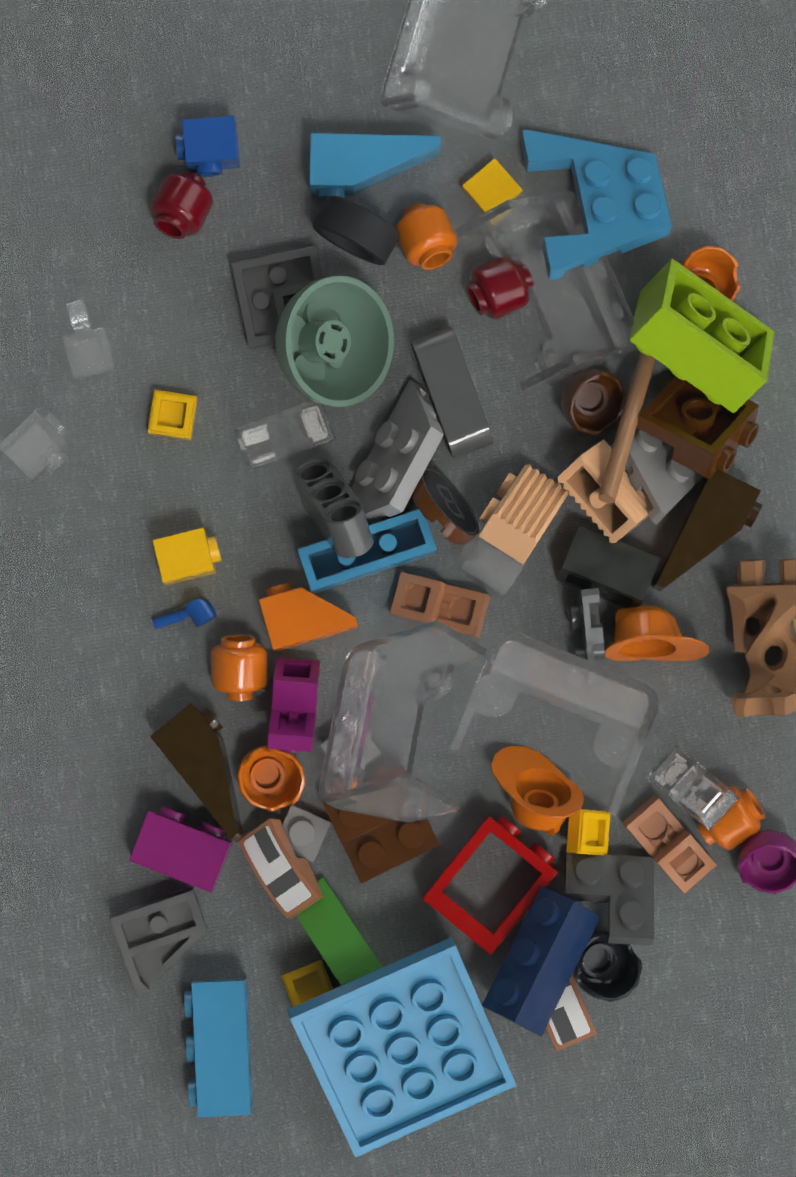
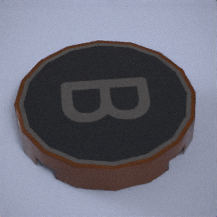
M426 467L412 493L414 502L427 520L433 523L437 519L444 526L440 531L443 537L454 544L466 545L479 533L478 521L473 510L463 495L445 476L431 467Z

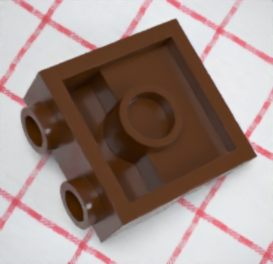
M675 377L639 415L637 428L674 447L672 460L710 479L717 470L726 473L731 468L737 455L736 449L740 445L748 448L755 440L759 431V425L755 423L759 405L747 400L733 414L722 405L711 402L701 390L688 381Z
M391 762L367 773L371 782L355 789L350 781L329 791L328 795L331 801L323 804L361 884L440 846L403 766L394 770Z

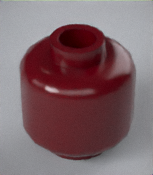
M183 172L182 174L168 175L163 179L149 208L151 216L155 220L154 225L160 232L175 239H183L185 236L195 235L200 231L213 205L212 195L205 187L206 183L200 176L191 172Z
M500 256L473 269L470 275V282L466 284V291L473 308L479 315L486 314L489 318L497 320L524 308L529 302V288L533 287L534 283L531 273L524 263L517 265L511 257Z

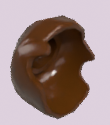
M596 368L586 369L573 375L563 387L560 405L563 416L578 432L598 435L604 429L614 425L622 415L626 394L619 379L611 373Z

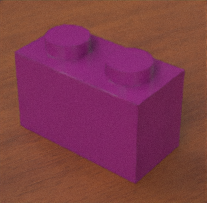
M161 806L159 813L148 811L129 861L212 893L216 888L233 844L232 841L224 839L226 832L206 822H202L200 829L183 823L185 814Z

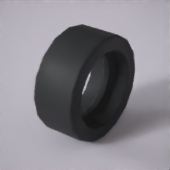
M336 196L327 197L313 223V229L330 243L360 259L377 265L386 264L400 237V232L380 216L358 204Z

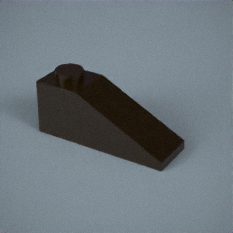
M719 470L710 479L706 478L652 588L660 592L742 530L744 525L751 528L763 505L756 501L761 490Z
M191 703L150 737L230 839L238 843L244 838L225 742L217 733L223 726L207 707L200 712Z

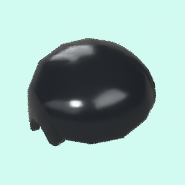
M600 930L592 934L573 972V977L578 986L588 995L613 1002L626 998L638 986L642 971V961L630 944L608 943V931Z

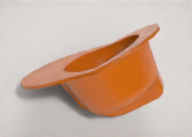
M647 605L622 608L616 611L614 643L607 646L604 650L605 658L614 661L643 659L691 661L706 657L710 653L709 646L704 642L689 637H682L676 619L668 611L657 606Z
M509 746L502 748L494 755L491 763L493 776L499 785L510 795L514 818L520 824L530 829L543 831L549 836H554L559 832L561 825L567 817L575 815L582 809L584 802L582 790L540 752L523 746Z

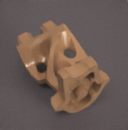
M796 558L779 560L780 582H767L765 559L739 561L737 584L727 587L732 613L734 652L745 653L750 669V678L746 690L736 691L731 700L732 710L736 711V717L755 715L785 716L796 711ZM751 616L759 619L760 631L755 636L750 634L747 629V620ZM771 645L779 646L783 651L781 662L775 666H769L765 662L766 651Z

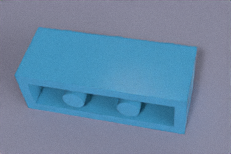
M417 509L369 525L374 541L368 552L354 558L338 556L327 540L297 549L311 592L317 594L436 554L437 548L427 519Z
M247 977L194 980L191 983L192 991H184L185 1017H193L194 1035L186 1036L187 1062H195L196 1079L188 1080L189 1106H197V1118L251 1115L253 1111Z

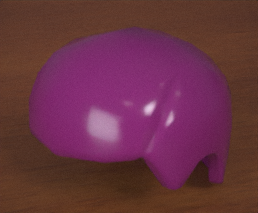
M774 830L759 832L745 841L738 856V868L742 882L750 884L751 887L758 891L772 894L791 889L796 883V841L785 832Z

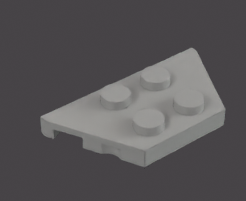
M409 380L388 421L382 424L377 431L376 443L367 460L359 465L355 473V482L351 489L362 504L368 526L379 522L383 517H392L403 512L444 436L440 423L435 420L436 413L433 406L423 399L427 394L426 389L412 380Z

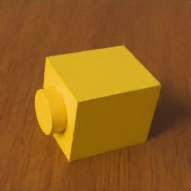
M204 527L152 540L162 582L166 586L216 574L214 563L222 561L216 536L208 537Z

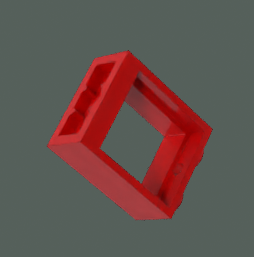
M502 815L496 821L490 816L485 818L422 896L425 902L490 955H492L530 908L540 887L546 888L558 873L550 866L555 858L536 843L530 849L516 838L521 831ZM490 832L541 873L494 932H491L443 892Z

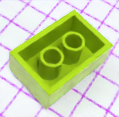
M672 258L640 291L629 341L634 343L641 353L652 356L668 367L677 378L686 380L701 390L711 402L722 405L734 414L768 380L775 331Z

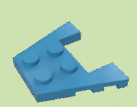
M522 130L520 141L527 172L571 169L585 233L580 235L544 237L542 250L548 280L563 277L565 271L580 265L583 269L598 263L600 257L619 251L622 254L670 234L672 223L656 154L533 130Z

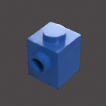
M234 116L182 120L183 133L176 134L178 160H186L189 172H197V175L200 177H214L223 174L222 169L240 168L237 125Z

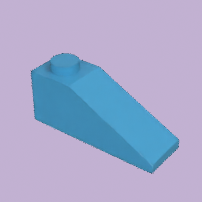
M311 133V194H319V199L326 200L328 196L345 199V195L359 193L440 155L441 136Z

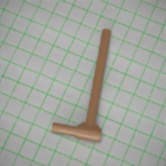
M641 352L639 353L598 495V499L605 503H615L656 361L652 356L644 355Z

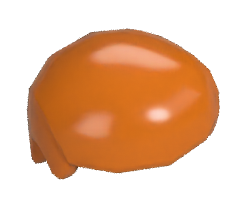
M706 245L692 251L680 263L731 301H734L736 298V294L741 287L737 278L739 264L725 249Z
M262 745L248 752L240 762L237 772L239 791L250 805L271 812L290 804L294 805L299 800L306 784L302 763L294 753H287L280 749H267L268 745Z

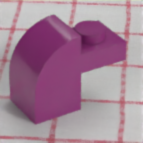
M277 657L273 679L272 712L267 749H280L287 753L312 752L319 693V660Z

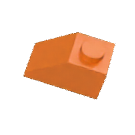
M291 583L266 589L268 597L259 599L271 644L275 652L358 628L356 617L302 587L293 589Z

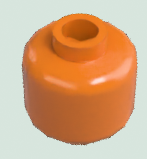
M417 203L405 209L402 214L403 217L398 221L395 228L400 232L398 243L406 260L410 265L422 267L424 270H433L448 263L453 257V251L457 247L458 237L444 209L435 205L426 206L425 203Z
M225 636L221 638V644L216 645L211 650L212 686L217 691L227 693L228 700L253 699V692L259 691L267 685V651L262 644L256 642L254 636Z
M730 785L722 789L728 796L705 808L703 813L707 814L731 797L733 801L711 825H708L703 820L696 823L699 832L709 845L716 842L724 850H733L761 832V820L765 818L761 805L748 788L741 790L737 786Z

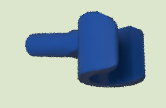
M196 599L184 608L154 618L152 621L155 629L190 617L198 628L214 619L217 614L208 600Z

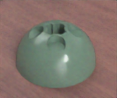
M331 276L311 282L289 300L277 324L275 348L281 370L297 391L308 399L323 405L347 407L367 399L385 379L393 357L394 332L391 318L384 302L370 286L349 276Z

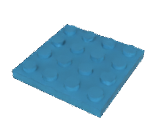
M452 937L287 1010L289 1019L355 1158L517 1086Z

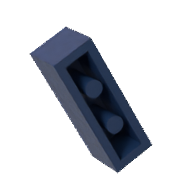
M541 886L482 1006L542 1037L596 928L600 916L578 902Z

